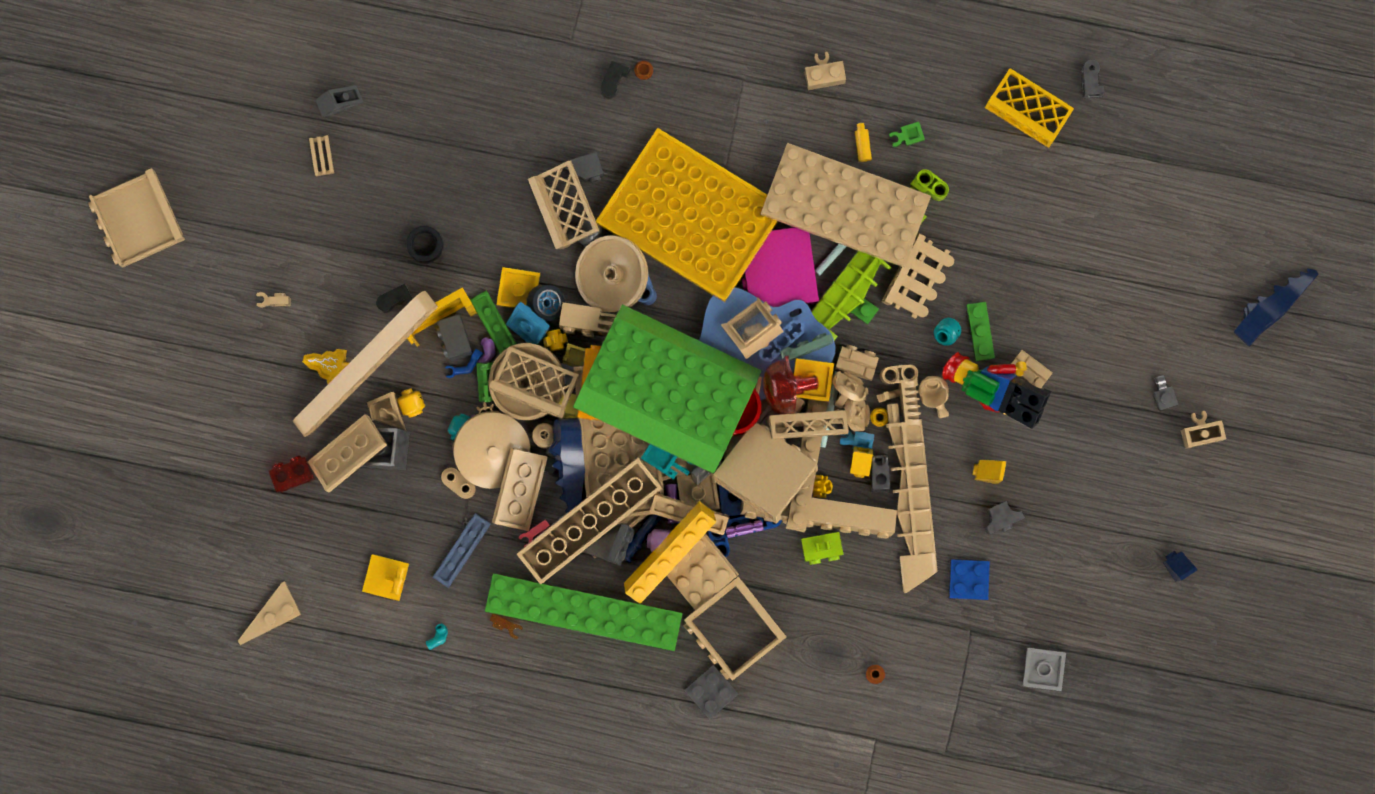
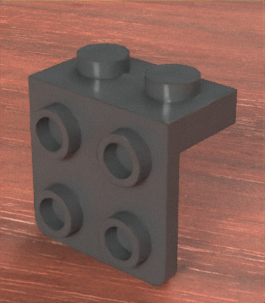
M623 523L621 525L617 524L586 548V552L589 555L620 566L625 559L628 545L633 539L634 529Z

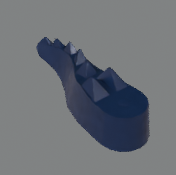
M1307 268V273L1300 272L1299 278L1288 277V285L1285 287L1275 285L1274 294L1269 297L1258 296V303H1248L1247 308H1244V320L1239 324L1234 333L1250 347L1260 334L1285 315L1318 276L1317 270Z
M578 418L556 419L554 421L553 443L548 449V452L555 456L556 461L552 464V467L558 469L560 476L555 484L562 487L563 494L560 496V499L567 504L566 513L582 502L585 463L582 447V430Z

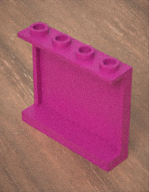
M796 227L771 231L745 271L746 278H742L743 289H747V292L763 302L766 301L772 307H780L794 300H802L806 304H817L819 297L809 232Z

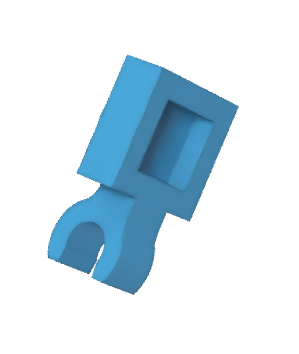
M848 430V434H841V436L847 437H841V445H853L852 449L854 446L872 449L874 434L855 431L854 435L850 430Z

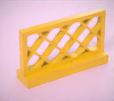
M1011 68L985 106L987 110L1048 148L1074 110L1073 107ZM1011 75L1016 78L1018 85L1009 87L1008 77ZM1023 88H1032L1034 95L1025 97ZM1020 89L1022 98L1012 99L1010 90ZM1007 91L1009 100L1002 101L996 96L999 92ZM1039 98H1048L1050 105L1041 107ZM1036 99L1038 108L1028 109L1026 100ZM1023 101L1025 110H1016L1013 103ZM1062 107L1068 112L1065 116L1057 117L1055 108ZM1052 109L1054 118L1044 119L1042 110ZM1039 111L1041 120L1033 121L1030 113ZM1055 121L1056 131L1054 133L1049 131L1046 123Z

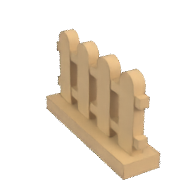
M920 233L916 236L905 268L898 267L881 301L886 305L894 303V308L897 310L902 307L911 312V317L914 319L917 316L922 318L928 315V308L923 304L926 299L929 301L936 299L937 292L932 289L934 282L941 284L946 279L945 274L940 272L943 266L950 267L954 264V258L949 255V250L945 249L944 252L932 246L933 242L931 240H928L926 243L924 241L926 236ZM918 252L921 253L919 259H916ZM926 256L938 262L936 268L923 262ZM910 269L913 270L912 273H911V275L908 276L907 274H908L909 270H910ZM917 273L929 279L927 286L915 280ZM903 286L904 288L902 292L899 293L898 291L900 287ZM909 290L921 296L918 302L906 296Z

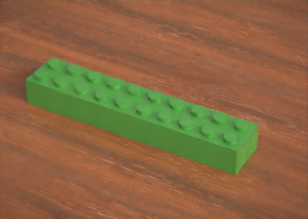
M493 574L485 612L670 651H675L683 614Z

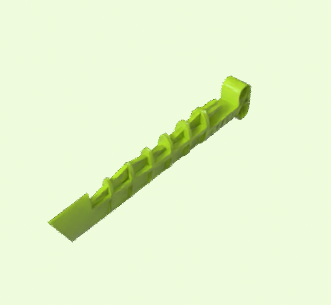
M927 169L918 172L917 176L910 183L911 189L928 194L935 201L944 200L949 192L946 182ZM925 175L929 178V182L924 184L920 181L919 177ZM936 187H941V188H943L944 194H943V195H938V194H936V193H935V188H936ZM858 251L811 311L815 319L830 331L834 341L838 336L830 329L843 318L847 321L851 320L847 315L857 306L864 303L863 300L870 285L874 287L878 285L873 281V278L879 266L882 265L890 270L891 267L884 260Z

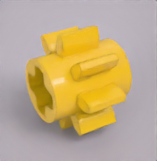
M560 329L546 332L547 337L543 338L544 347H550V351L564 349V344L568 342L566 333L562 334Z
M815 475L813 497L826 498V494H830L832 491V482L828 480V476Z

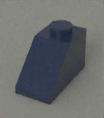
M1173 551L1165 556L1167 560L1163 564L1175 582L1182 581L1197 571V568L1182 551L1178 553Z

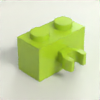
M839 532L801 539L804 561L809 562L810 565L821 563L820 559L828 558L829 562L840 560L839 556L844 555Z

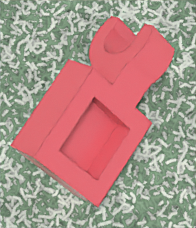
M545 519L527 533L521 534L519 539L527 537L529 539L528 543H530L534 537L539 536L549 528L550 524Z

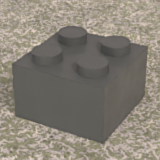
M460 314L437 321L439 326L436 327V331L440 340L444 341V345H441L444 356L452 362L472 356L473 351Z

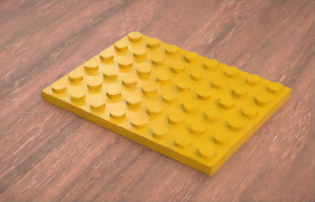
M657 128L597 218L596 223L616 236L629 239L643 253L721 301L726 302L778 221L760 215L767 198L766 193Z

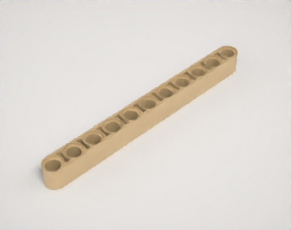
M422 291L415 296L294 418L293 423L304 437L313 433L437 309L438 306L426 291Z

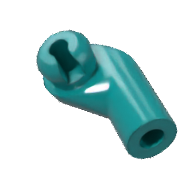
M444 624L436 625L434 638L426 641L429 650L445 643L448 628Z

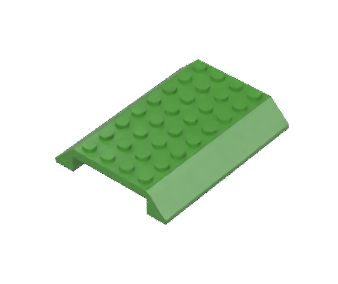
M622 304L573 408L714 474L762 370Z

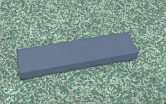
M475 513L433 578L449 588L489 529L491 523Z

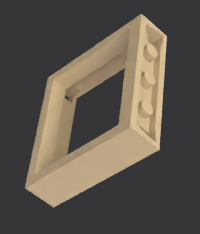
M739 577L684 619L686 624L683 625L690 635L694 632L698 637L696 642L702 650L706 647L710 652L708 657L713 664L718 663L722 667L720 672L725 679L730 678L732 681L786 638V635ZM736 586L776 638L732 672L692 621Z

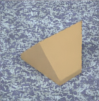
M394 392L367 402L372 421L376 420L406 431Z

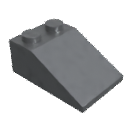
M377 428L387 446L361 467L406 470L410 432L398 428Z

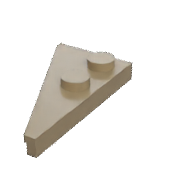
M285 581L280 584L238 640L240 645L301 615Z

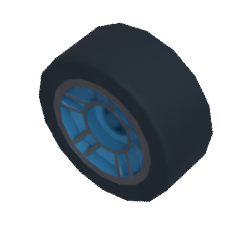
M539 285L529 292L526 306L530 307L537 316L545 321H552L561 315L562 304L565 303L563 293L553 285Z

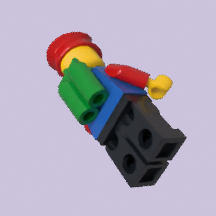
M956 352L946 362L942 371L944 380L963 385L961 390L967 396L979 401L983 409L997 413L1001 412L1031 429L1039 424L1044 407L1052 392L1045 388H1038L1020 378L1024 375V371L1027 370V364L1023 361L1016 364L990 365L983 370H979L978 365L969 361L968 356H963Z

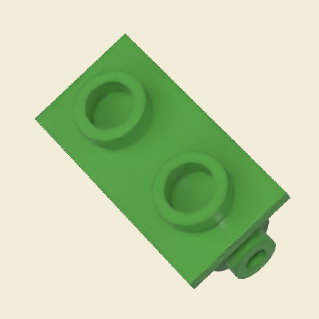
M494 362L477 363L479 401H493L489 391L488 380Z

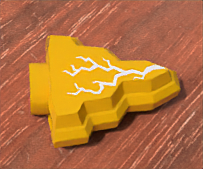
M336 349L334 352L326 351L322 355L316 353L304 355L302 361L310 369L318 371L319 376L327 380V384L349 364V362H345L347 350Z

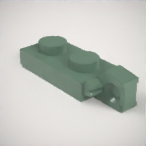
M820 334L815 337L816 340L810 343L808 340L797 344L798 348L795 349L790 347L783 349L780 353L784 362L800 358L833 344L831 334Z

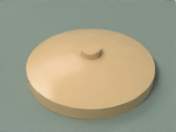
M603 236L595 239L585 247L577 261L575 271L577 288L586 303L591 307L601 308L602 312H618L622 304L630 308L641 298L647 285L648 266L640 248L624 237Z
M521 343L511 346V348L562 368L558 358L543 346L532 343ZM508 348L500 353L494 361L489 373V386L492 380L494 381ZM511 354L509 358L511 366L521 362L519 355ZM534 361L525 364L528 373L538 369ZM523 365L512 369L516 378L526 374ZM552 368L542 371L546 380L556 376ZM510 370L502 374L501 381L508 382L513 380ZM540 372L530 376L533 385L543 381ZM565 376L560 378L563 387L565 386ZM528 378L517 381L521 389L530 387ZM557 379L547 383L550 392L561 388ZM545 384L535 388L538 396L548 394ZM489 388L496 406L512 418L535 420L548 414L496 393ZM562 391L552 395L555 403L560 402L563 395Z
M483 412L468 419L458 430L453 444L454 461L460 473L472 484L489 489L501 488L510 449L514 448L530 452V442L526 431L514 418L501 412Z

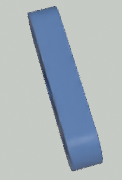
M795 319L782 329L783 331L787 329L790 332L793 329V323L801 325V332H794L792 334L795 337L793 340L785 332L778 335H783L787 338L788 342L785 346L777 345V337L770 341L769 344L773 342L774 346L780 351L789 347L804 333V323L801 320ZM768 345L759 350V357L763 362L769 363L781 354L780 351L776 353V350L771 353L772 358L770 359L768 357L763 358V350H770L772 348L771 345Z

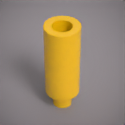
M858 123L857 131H855L858 162L871 161L872 155L868 129H865L864 123Z

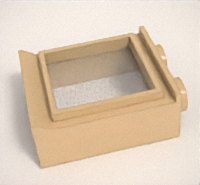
M756 298L757 301L730 321L721 324L727 335L746 359L784 332L780 327V324H782L781 320L776 314L772 316L770 313L773 311L766 301L762 303L759 298Z

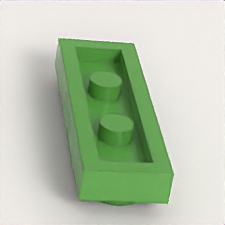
M986 302L967 304L975 362L995 359Z

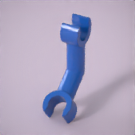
M475 349L467 366H446V369L451 368L453 370V374L446 377L453 378L455 375L471 373L483 353Z

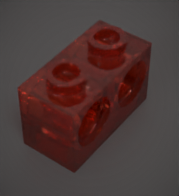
M301 455L291 458L290 463L283 465V462L272 466L273 469L269 470V474L277 493L315 480L307 458H301ZM298 465H303L305 468L302 475L295 473V468ZM280 472H285L287 475L286 480L283 482L277 480V475Z

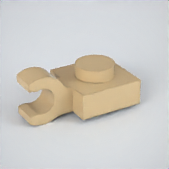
M263 292L256 294L257 297H264L263 303H257V306L260 308L265 306H291V298L286 296L285 293H275L274 297H268Z

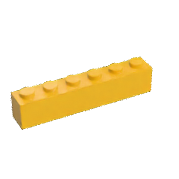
M699 501L624 582L625 593L641 604L716 523L714 512Z

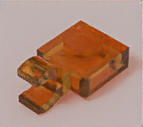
M493 614L490 618V621L493 622V627L501 631L503 628L509 630L512 638H519L514 635L513 630L515 628L523 630L521 625L513 624L496 614Z

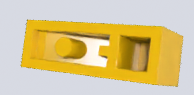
M979 460L978 464L973 466L972 475H975V480L998 484L1003 481L1006 461Z

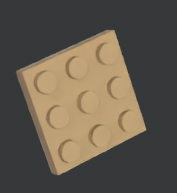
M705 533L668 573L667 577L696 611L739 574Z

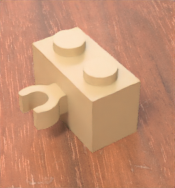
M825 52L824 60H820L818 54H815L814 59L818 64L817 66L805 67L804 73L808 90L841 85L846 82L843 61L827 64L829 60L828 52Z
M1205 411L1201 412L1202 419L1200 420L1196 418L1195 413H1192L1191 419L1196 423V426L1181 430L1185 449L1225 440L1226 435L1222 420L1206 424L1207 413Z

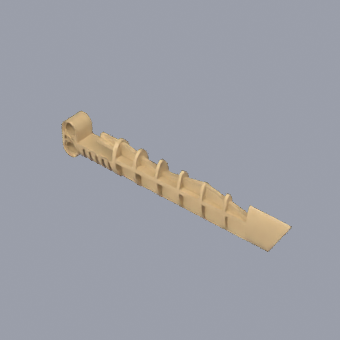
M913 365L890 366L882 369L880 372V380L885 384L898 383L902 422L900 423L898 404H888L889 424H886V428L889 429L894 446H888V449L895 448L901 467L891 468V471L901 470L900 487L898 490H893V493H899L897 516L903 534H897V536L905 538L910 555L900 556L904 593L909 592L938 572L922 419H919L921 412H918V407L920 405L917 403V400H920V398H917L919 391H916V386H918V369ZM906 368L911 369L913 372V376L910 379L904 376ZM887 370H891L894 373V378L891 381L885 378Z

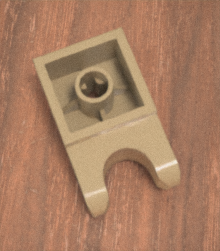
M563 303L559 326L564 331L563 333L575 335V332H581L582 336L593 338L594 335L607 336L616 315L602 313L601 308Z

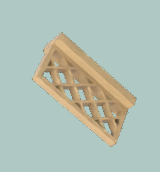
M567 161L528 179L556 249H565L571 244L599 231L571 161ZM568 167L570 172L568 180L560 177L562 169ZM549 175L555 177L552 187L547 186L544 180ZM558 180L567 182L563 192L556 190ZM570 184L576 186L577 193L575 197L567 194ZM554 192L562 195L559 205L555 204L552 200ZM566 197L574 200L570 210L562 207ZM577 202L582 203L584 206L582 215L574 212ZM561 209L569 212L566 222L560 220ZM573 215L581 218L578 227L570 225ZM584 220L590 221L592 230L584 231L581 229ZM568 227L576 230L574 238L570 240L566 234Z
M509 347L489 388L496 393L563 419L564 410L577 383L579 374ZM511 354L519 355L521 362L511 366L509 362ZM531 361L536 362L538 369L528 373L525 364ZM523 365L526 374L516 378L512 369ZM552 368L556 376L546 380L542 371ZM510 370L513 380L508 382L501 381L502 374ZM540 372L543 381L533 385L530 376ZM565 375L573 377L571 383L563 387L560 378ZM528 378L530 387L525 389L519 388L517 381ZM557 379L561 388L550 392L547 383ZM545 384L548 394L538 396L535 388ZM562 391L564 399L560 405L554 402L552 395Z

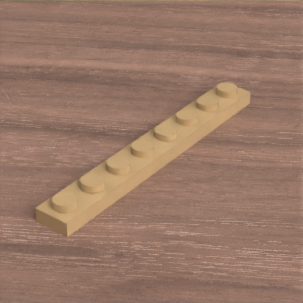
M808 399L806 413L826 412L828 401ZM812 425L817 431L824 429V425ZM822 436L801 438V453L806 456H812L816 459V463H818ZM815 471L812 472L790 501L786 529L800 532L806 531L816 475Z

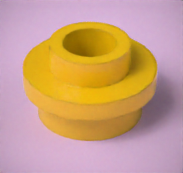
M880 407L875 408L870 414L872 424L877 427L886 425L888 423L887 410ZM882 414L883 420L878 421L876 415Z

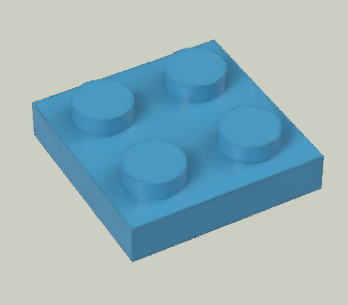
M522 302L515 307L506 323L509 328L527 343L537 345L540 344L550 327L544 319L537 316L530 307Z

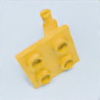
M372 554L362 592L400 601L409 564Z

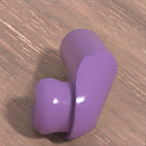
M486 337L481 340L484 354L478 360L479 363H489L496 353L493 340Z

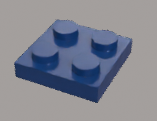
M951 560L949 598L988 600L990 561Z

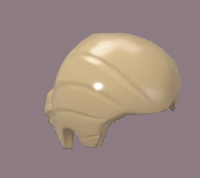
M939 376L926 377L919 385V395L922 403L927 407L936 408L939 418L948 417L949 412L944 405L949 397L947 382Z

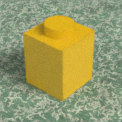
M854 446L850 474L859 478L869 476L873 449Z

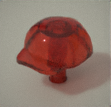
M789 355L770 364L766 368L763 377L766 401L770 408L779 414H794L797 403L796 395L804 394V391L817 390L819 387L818 378L815 375L803 378L801 375H793L789 364Z

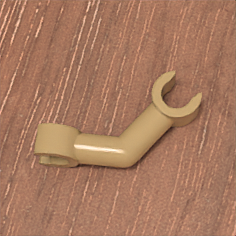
M899 389L876 396L880 403L899 397L900 393Z

